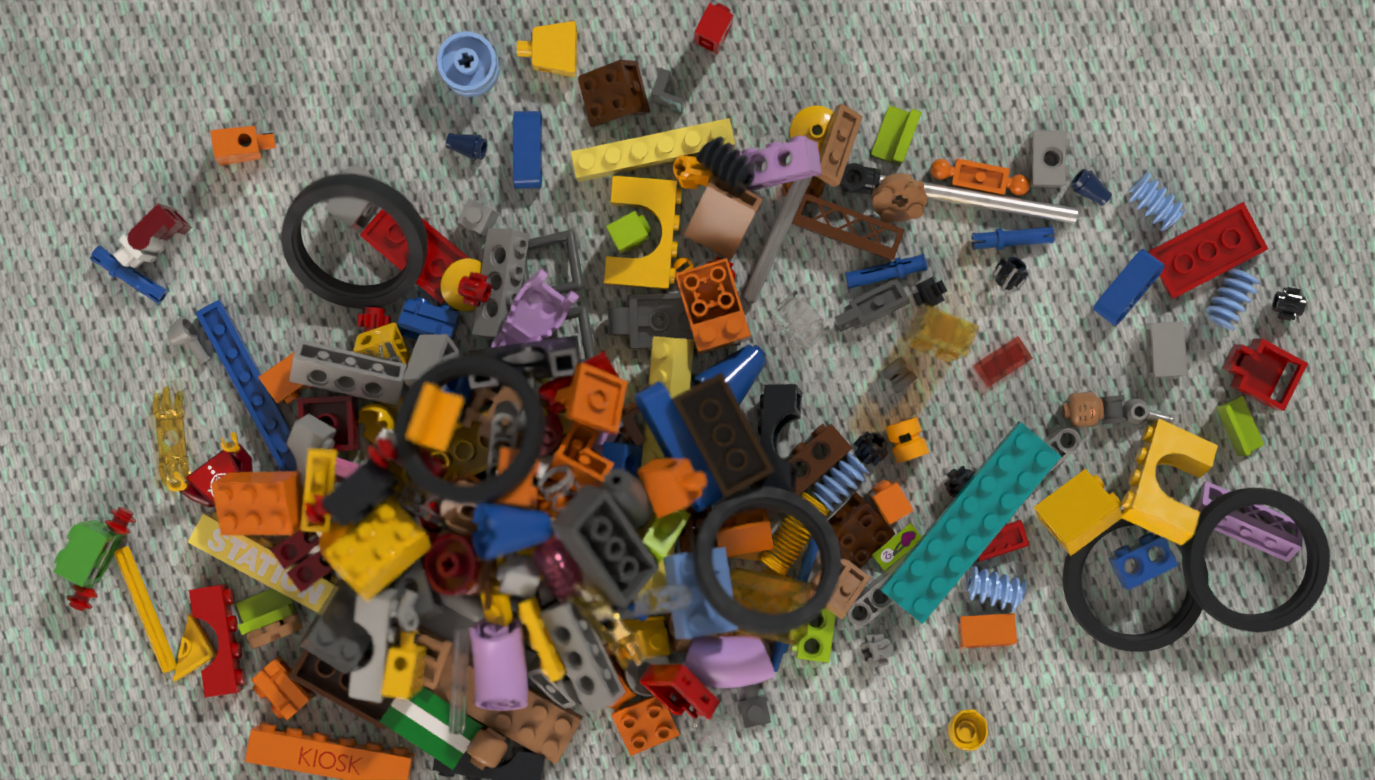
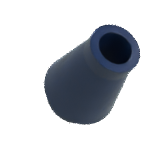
M448 134L446 139L447 149H451L473 161L477 159L482 160L486 155L488 141L482 138L481 135Z
M1082 169L1071 182L1074 192L1097 202L1101 206L1105 205L1112 196V193L1106 189L1092 170Z

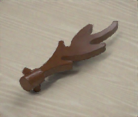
M477 554L476 561H481L477 578V594H483L485 588L484 610H490L492 603L491 578H496V559L480 558Z

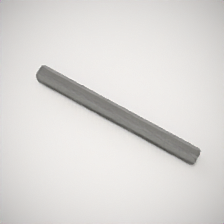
M812 177L792 182L742 293V297L745 300L753 303L756 302Z

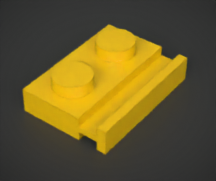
M665 616L648 617L645 621L633 619L613 620L611 626L614 629L613 640L616 660L659 658L671 655L667 629L664 627Z

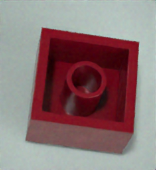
M357 396L297 398L298 420L310 414L336 430L333 438L335 444L332 449L336 451L360 450Z

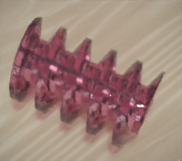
M552 538L540 543L533 552L537 568L540 569L541 575L556 599H569L578 593L583 585V576L560 539Z

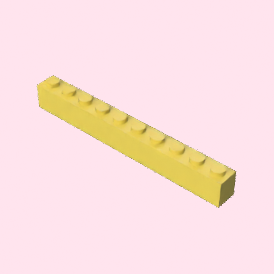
M653 336L649 386L660 381L668 390L671 398L690 389L694 340ZM646 421L644 429L646 441L643 442L641 467L652 459L665 458ZM655 511L652 512L646 525L635 530L641 541L657 517ZM675 542L666 556L674 555ZM663 560L658 564L660 568L630 603H646L649 611L669 609L670 600Z

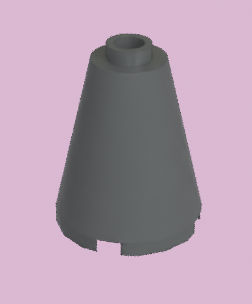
M622 469L609 471L604 477L602 489L608 491L634 530L643 527L649 521L654 509L642 481Z

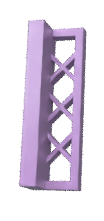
M1205 481L1201 488L1200 501L1193 509L1200 512L1207 504L1213 501L1209 499V493L1219 497L1230 491ZM1263 505L1243 507V510L1246 512L1244 514L1235 510L1223 518L1214 528L1215 531L1287 562L1302 548L1303 543L1302 533L1290 517ZM1258 515L1266 517L1270 524L1262 522ZM1283 526L1294 529V535L1287 533Z

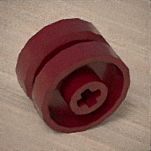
M444 534L433 541L431 548L427 551L424 558V572L428 583L435 591L443 595H477V578L481 561H476L477 551L473 535Z

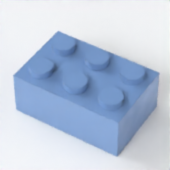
M725 547L715 548L712 550L715 573L722 587L733 598ZM694 552L670 555L663 559L675 639H687L738 630V627L719 616L702 595L694 573Z

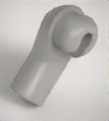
M407 589L397 608L396 615L401 627L405 631L410 632L414 631L419 625L418 617L413 608L419 594Z

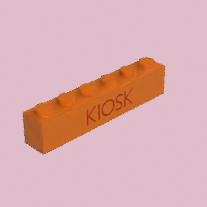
M260 723V726L257 725L250 730L245 762L343 780H411L415 754L409 753V749L406 747L393 746V749L382 748L381 743L372 741L366 742V745L355 743L356 739L351 737H340L339 740L330 739L329 734L323 732H313V735L302 734V729L287 727L286 730L276 729V725L272 723Z

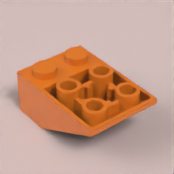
M727 258L675 273L699 355L751 340V334Z

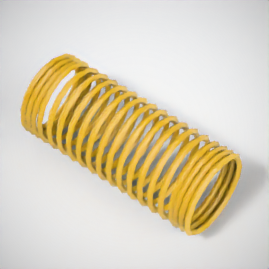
M802 492L800 494L801 497L812 503L825 517L831 512L807 493ZM788 514L787 517L791 520L784 518L788 524L781 522L787 529L778 526L784 533L776 530L780 536L773 534L780 541L778 542L772 538V541L776 544H773V548L776 551L769 549L768 551L772 553L770 554L764 550L758 556L760 561L784 577L789 572L788 568H792L789 563L795 564L793 560H797L796 556H800L799 552H803L800 547L806 548L804 544H808L807 540H810L808 535L811 536L809 531L799 521Z

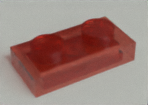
M1016 336L972 366L986 388L1033 359L1019 336Z

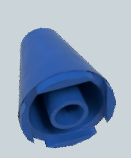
M746 345L696 375L693 384L696 386L722 372L740 405L766 365V360L764 359L766 354L757 345Z
M487 502L479 503L473 515V523L478 522V531L473 532L477 554L480 558L489 560L548 541L550 535L554 533L550 526L553 519L549 518L545 512Z

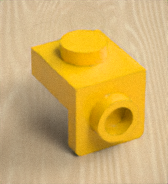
M500 580L492 582L490 610H484L485 589L484 593L481 594L485 621L508 626L513 622L509 599L513 594L500 592Z

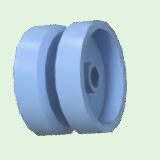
M471 31L458 32L448 37L440 46L437 55L438 71L447 86L456 94L465 97H476L490 91L496 84L500 73L499 59L490 42L482 35ZM470 62L471 67L466 68L465 65Z

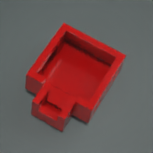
M1253 338L1249 347L1242 344H1234L1222 368L1235 375L1230 387L1274 410L1285 411L1308 363L1264 339ZM1290 362L1298 365L1280 402L1272 399L1271 396L1287 363Z
M650 664L639 681L674 715H682L685 711L693 719L703 716L706 720H710L720 703L718 698L683 664ZM672 694L677 698L675 702L670 698ZM691 705L694 707L693 711L689 709Z

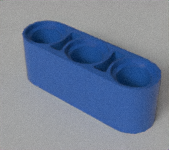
M514 111V189L542 188L541 111Z
M1141 249L1098 299L1093 310L1113 326L1118 325L1160 276L1165 268V264L1146 250Z

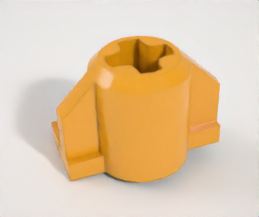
M681 155L673 162V173L682 188L698 189L699 184L707 187L713 178L711 169H706L703 163H699L696 156Z

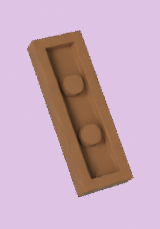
M842 103L835 107L819 154L822 174L816 176L833 187L840 185L863 117Z

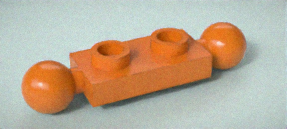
M959 158L955 160L954 167L945 159H937L930 166V173L933 178L944 180L952 177L950 186L1003 196L1005 195L1006 188H1009L1011 193L1016 196L1025 195L1030 189V181L1025 175L1018 174L1009 178V168Z

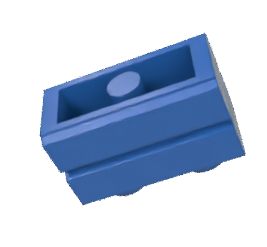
M417 297L415 300L407 298L397 327L402 336L417 340L419 335L448 334L453 341L459 326V313L447 305H442L441 307L430 305V302L423 298Z

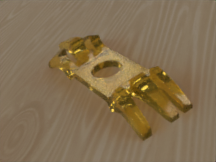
M169 386L163 389L162 411L164 413L161 414L160 394L154 393L153 414L156 421L159 450L158 468L163 486H167V467L171 483L179 481L173 475L174 472H178V463H181L180 468L185 481H187L185 477L190 474L183 419L185 417L183 390L177 391L174 406L176 412H173ZM170 430L175 431L179 436V441L174 446H168L164 441V435Z
M574 585V588L584 599L571 594L566 600L578 607L583 618L587 617L609 644L608 649L616 654L622 669L628 668V661L623 647L631 655L637 666L642 664L641 659H647V654L638 634L634 635L607 602L605 593L593 586ZM605 618L612 619L616 623V628L612 630L604 628L601 620Z

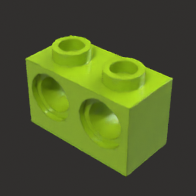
M636 211L606 226L621 255L649 241L648 233L651 232V228L644 215L642 214L638 217Z
M827 608L820 612L822 620L819 624L811 625L806 623L799 627L798 635H793L791 651H796L795 656L797 659L829 663L836 615ZM811 638L818 641V648L813 652L806 651L804 649L805 642Z

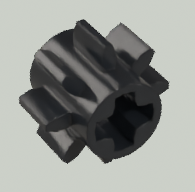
M1010 257L1007 261L1001 258L993 272L996 275V283L1005 290H1012L1014 286L1020 289L1028 276V273L1025 271V263L1016 257Z
M931 277L915 285L918 292L914 293L913 297L918 306L924 303L926 309H929L945 301L942 294L948 290L942 280L936 282L934 277Z
M1287 287L1283 288V292L1277 291L1275 293L1272 310L1279 312V319L1291 321L1295 320V316H1302L1306 307V297L1299 296L1301 289Z
M866 431L863 436L860 435L854 442V445L858 447L855 452L856 457L864 464L872 463L876 466L888 455V452L884 450L887 442L879 433L873 432L870 434Z
M961 466L958 470L952 469L946 475L949 480L944 485L949 495L955 498L975 472Z

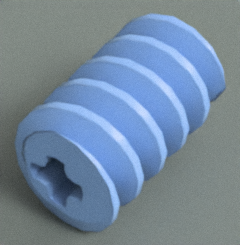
M1146 172L1128 190V192L1132 193L1129 202L1131 203L1138 199V210L1146 206L1147 210L1144 216L1148 217L1155 214L1152 223L1156 224L1162 221L1163 225L1160 230L1163 232L1171 227L1184 214L1186 209L1180 211L1183 205L1181 201L1172 204L1175 198L1173 194L1164 197L1167 191L1165 186L1156 190L1159 181L1155 179L1148 182L1151 174Z
M1238 269L1229 270L1228 275L1230 278H1225L1223 280L1224 287H1220L1217 290L1219 297L1215 296L1211 300L1214 306H1207L1206 308L1210 320L1223 328L1233 331L1235 327L1230 321H1240V317L1235 312L1246 311L1241 303H1251L1252 300L1247 296V293L1256 294L1257 290L1252 285L1253 283L1261 284L1255 277Z
M850 453L845 455L847 463L841 460L837 462L840 470L833 467L829 469L831 478L826 475L821 476L824 485L817 482L813 483L816 490L813 493L831 512L835 511L832 502L841 505L840 495L842 494L849 498L848 487L857 490L856 480L865 483L866 479L863 473L870 474Z
M972 566L966 582V591L969 592L970 600L973 601L975 596L979 594L980 603H984L986 598L990 597L991 606H994L997 600L1001 602V609H1004L1008 603H1011L1012 612H1015L1021 604L1026 590V580L1020 584L1019 578L1013 577L1009 582L1008 575L1003 574L999 578L998 572L995 571L988 575V570L984 568L978 573L976 566Z

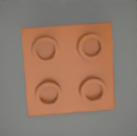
M655 696L647 697L645 700L640 698L638 703L635 704L633 701L631 706L619 708L611 714L630 756L680 736L669 710Z

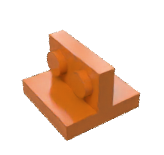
M580 363L576 365L572 386L558 390L555 401L565 405L567 409L566 418L611 435L616 434L619 429L628 381Z

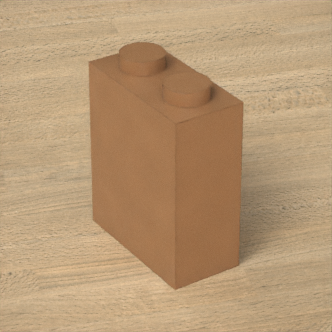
M714 175L684 235L691 238L695 243L702 244L715 251L718 255L732 260L763 198L748 190L738 194L734 188H730L727 185V182H723L719 179V176Z

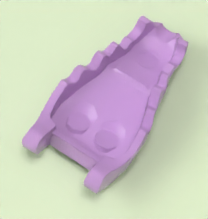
M543 269L539 270L524 283L516 294L502 329L491 347L540 341L550 337L561 326L571 306L578 299V295L571 290L565 297L543 282L548 273Z

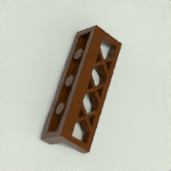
M806 193L791 223L797 227L890 261L894 260L905 229ZM806 200L816 203L821 215L812 219L801 215ZM822 206L830 208L831 210L824 212ZM834 211L841 212L847 224L838 228L830 225L826 215ZM847 215L857 219L850 222ZM823 217L825 223L819 222L817 219ZM860 220L868 222L872 233L860 237L855 234L852 224ZM873 225H876V226H879V227H882V228L879 229V230H877V231H875ZM848 226L849 229H850V231H851V233H849V232H847V231H844V230H841V229H843V228H845V227ZM886 229L897 233L892 248L882 245L877 233ZM874 235L876 242L871 241L867 238Z

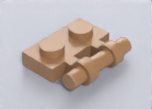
M502 385L498 394L491 391L493 386L476 388L475 392L477 394L470 407L467 406L463 412L465 416L461 425L470 429L475 420L481 422L482 424L477 433L490 440L494 411L499 402L512 401L518 406L519 412L522 410V405L516 393L505 385ZM488 398L494 402L487 415L480 413V410ZM504 417L503 425H508L507 417ZM500 440V441H498V442L504 444L505 441H504V440Z

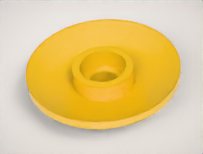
M809 106L802 109L792 120L790 139L796 136H806L807 139L817 142L820 154L834 112L823 106ZM819 126L822 129V133L815 135L812 132V128Z
M471 258L460 259L452 263L444 271L440 283L441 294L452 308L459 311H472L476 309L475 305L471 306L462 303L464 296L458 294V285L462 277L469 276L470 272L481 274L482 262Z

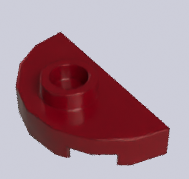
M551 412L545 418V439L539 458L552 456L559 449L562 442L563 426L559 418Z

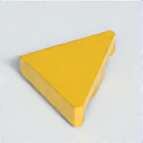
M192 613L187 615L184 636H182L177 657L178 662L173 676L174 682L217 655V650L197 618L192 616Z

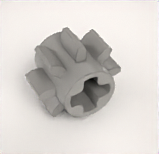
M882 633L865 636L866 643L860 645L862 660L869 663V667L888 665L887 658L893 656V646L890 640L884 638Z

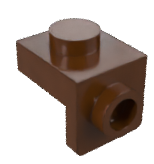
M630 401L623 405L620 419L623 427L619 428V431L627 443L632 441L638 446L646 440L632 417L641 411L637 403Z

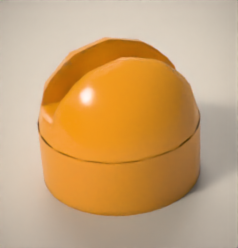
M686 257L678 258L673 264V268H676L675 273H679L677 269L686 262L690 266L685 270L694 268L693 262Z

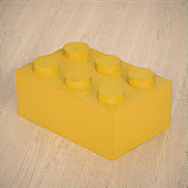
M389 498L324 552L331 567L368 602L431 548L427 533Z

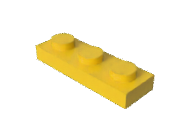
M308 448L301 531H330L331 516L327 514L324 516L326 519L325 524L318 522L315 524L306 517L304 504L306 502L313 504L315 502V494L326 496L334 489L337 451L334 449Z
M536 596L526 598L519 604V617L524 625L527 624L530 631L529 640L533 649L537 650L540 655V667L545 676L548 675L550 682L559 680L567 670L540 616L542 610Z

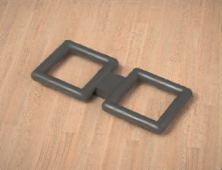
M573 230L529 239L527 251L566 242L572 282L550 287L564 297L571 290L576 292L583 289L584 283L576 234ZM527 259L525 261L521 287L530 279ZM586 306L570 308L565 320L579 319L585 356L582 359L583 363L596 355L588 308ZM533 372L534 377L538 380L552 377L545 372Z

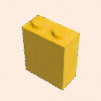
M1086 469L1033 507L1038 519L1070 556L1122 517L1120 509L1122 503L1113 492L1108 494L1104 489L1105 484L1096 474L1092 476Z

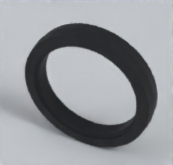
M334 174L313 181L300 191L286 211L281 229L282 251L288 266L297 279L319 297L344 307L365 309L366 307L376 308L397 301L415 285L425 266L428 240L424 223L418 211L398 190L380 180L365 175ZM349 197L370 202L386 211L401 227L408 244V263L397 276L380 284L356 285L338 280L323 271L306 251L301 234L303 216L316 204L332 198Z
M481 355L453 357L428 369L413 383L406 393L396 420L395 437L397 450L410 476L421 488L431 495L457 504L472 505L490 502L513 491L528 477L535 467L542 452L545 439L543 408L528 380L506 363ZM467 376H487L500 380L513 389L520 400L524 412V436L516 456L499 474L477 484L458 485L437 478L423 462L418 444L406 437L425 383L435 385L441 389L446 384Z
M754 487L727 497L709 513L702 523L696 538L693 566L697 584L702 595L719 616L732 625L749 632L779 634L797 629L810 622L826 607L839 581L841 553L833 528L825 516L812 503L784 489ZM753 508L774 509L792 516L809 531L820 554L821 574L814 594L806 603L788 612L762 613L741 605L725 591L715 573L712 550L717 531L722 524L735 514Z
M1244 488L1230 491L1217 497L1200 511L1194 535L1183 544L1182 568L1185 582L1191 595L1198 605L1212 618L1228 627L1241 631L1269 632L1293 624L1306 615L1316 604L1328 579L1330 551L1327 537L1315 515L1301 502L1287 494L1272 489ZM1268 505L1279 509L1289 516L1302 533L1307 551L1305 574L1296 592L1281 606L1259 614L1235 612L1222 604L1209 587L1204 571L1206 544L1217 524L1230 513L1247 506Z
M1121 518L1072 556L1067 553L1063 569L1065 599L1079 625L1100 643L1118 650L1131 652L1160 649L1172 644L1185 635L1196 623L1203 610L1191 595L1188 587L1182 606L1168 623L1154 631L1135 635L1115 632L1104 626L1092 614L1083 595V567L1093 546L1102 537L1116 529L1136 525ZM1173 542L1182 554L1183 544L1179 545ZM1204 558V571H1205V576H1206L1207 582H1209V579H1208V569H1207L1206 561H1205V558Z

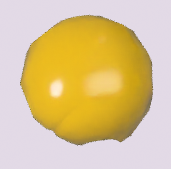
M372 402L359 410L357 422L365 425L363 436L371 443L376 444L374 441L384 428L395 432L396 418L386 406Z
M959 710L951 717L947 725L949 739L956 747L963 751L977 750L985 744L987 739V720L977 710Z

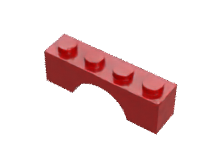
M228 583L189 590L192 616L204 620L211 625L217 634L219 643L214 661L201 671L205 698L238 693L244 689L246 673L244 669L240 668L239 658L242 657V647L240 642H236L235 631H238V620L236 615H232L231 605L234 604L233 591L231 588L228 589Z

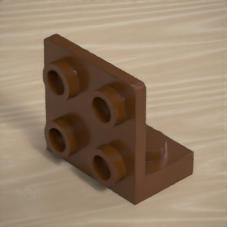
M617 60L578 76L590 127H597L627 115L642 116L650 113L638 61Z
M857 492L828 520L837 537L840 553L859 569L873 557L872 554L895 535V532Z

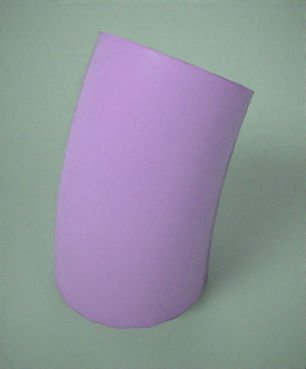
M513 616V622L508 626L487 622L485 618L478 621L470 629L475 674V706L488 710L525 708L528 706V683L522 622L515 616Z
M753 632L727 637L710 635L694 637L684 666L706 687L711 688L744 687L775 677L773 666L765 647L757 633Z

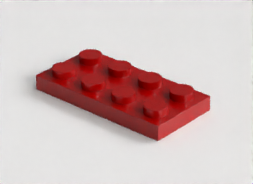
M1242 202L1147 252L1165 264V268L1159 278L1170 299H1174L1267 251L1268 247L1245 203Z
M381 209L361 232L360 236L402 271L408 263L409 255L406 237L398 223L386 211ZM422 218L427 233L428 249L425 266L416 283L443 305L446 301L441 294L440 283L444 271L455 261L469 257Z

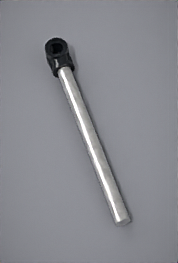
M851 163L845 167L840 187L848 193L872 195L875 186L877 189L881 185V180L887 176L881 175V169ZM849 172L856 173L859 176V183L856 185L850 184L846 179V174ZM923 182L927 199L1072 224H1075L1078 215V208Z

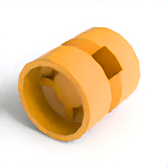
M918 416L884 427L889 442L894 443L892 452L896 463L908 461L930 452L925 438L919 435L922 432ZM910 433L912 439L902 442L901 435Z

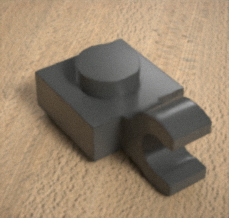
M755 684L744 686L746 698L739 700L744 727L748 728L771 723L765 694L757 696Z

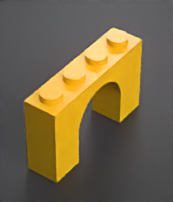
M625 176L612 177L611 205L643 208L650 211L661 224L662 238L658 247L651 254L642 258L606 256L605 285L669 290V284H675L676 268H671V257L677 258L678 242L673 241L674 231H679L680 215H675L676 204H681L682 188H677V181Z
M1158 419L1152 426L1148 425L1141 436V440L1144 443L1135 457L1137 466L1132 471L1128 480V484L1131 487L1122 500L1121 506L1124 507L1121 518L1182 545L1194 535L1200 512L1171 499L1161 490L1155 476L1156 466L1170 465L1197 478H1201L1212 468L1218 445L1162 419Z

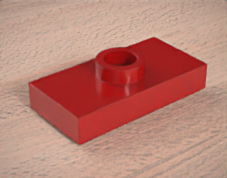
M1019 519L1005 524L977 558V562L1030 546L1022 520Z

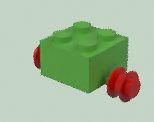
M118 507L117 510L111 509L110 512L114 517L112 520H105V524L92 520L79 522L70 529L67 535L69 541L65 549L60 550L54 561L57 565L53 572L75 583L72 585V588L75 590L74 595H67L66 597L70 601L69 606L79 611L92 609L93 606L89 601L91 598L98 597L93 588L94 584L101 581L114 556V551L118 548L124 534L131 533L127 527L128 524L136 522V519L132 517L134 513L123 507Z

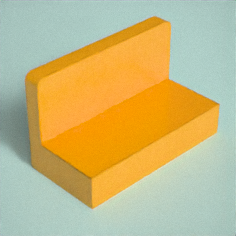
M425 383L406 437L416 444L444 452L447 451L464 399L460 396L442 392L435 385Z

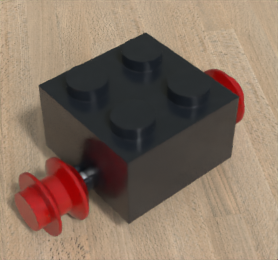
M380 437L377 438L378 446L376 448L368 446L367 448L368 462L361 464L326 496L315 494V502L313 504L310 502L304 504L306 517L315 524L317 522L325 524L326 519L324 516L327 514L333 516L342 527L351 522L353 525H356L375 510L372 506L376 507L381 502L384 503L395 494L393 488L399 481L387 469L389 466L387 460L389 458L393 460L398 459L396 445L388 438L385 440Z

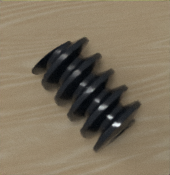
M719 136L706 143L700 149L696 157L697 161L703 163L706 169H711L715 176H719L720 180L727 182V185L730 188H734L738 194L743 193L754 181L756 163L754 161L747 163L748 157L746 155L740 156L738 149L732 150V144L729 142L724 144L725 139Z

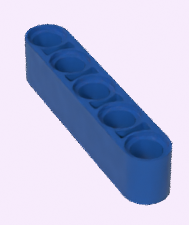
M658 381L635 394L634 398L665 458L687 459L690 461L694 472L701 471L705 474L706 486L701 488L702 495L690 504L693 509L699 513L721 500L723 497L722 492L663 383Z

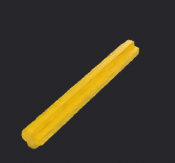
M128 546L116 549L114 551L115 558L163 673L170 672L176 669L177 663L131 550Z

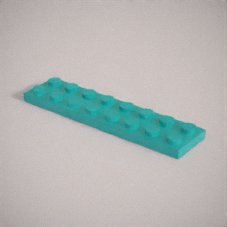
M1018 421L879 589L923 624L1062 456L1022 422Z

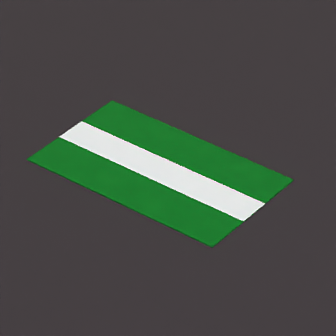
M422 687V690L410 699L396 697L379 721L452 770L467 750V746L476 732L482 727V725L425 687Z

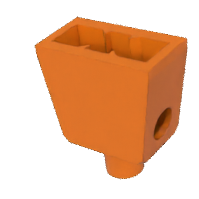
M255 126L210 130L214 157L219 166L262 159L260 150L276 148L274 133L258 134ZM245 141L251 142L247 147L241 146Z
M655 458L637 471L657 518L689 506L702 495L701 488H704L707 483L705 474L701 471L694 472L690 461L687 459Z

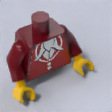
M231 432L230 437L233 442H226L221 437V447L223 450L186 476L187 481H183L182 475L179 472H174V477L179 481L177 483H170L169 480H166V483L171 491H179L190 500L212 508L215 507L211 483L229 472H253L252 457L241 444H238L237 434Z

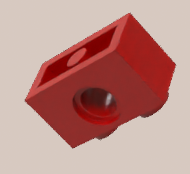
M709 3L694 31V43L718 55L733 25L734 15L730 13L731 10L720 3H716V5Z

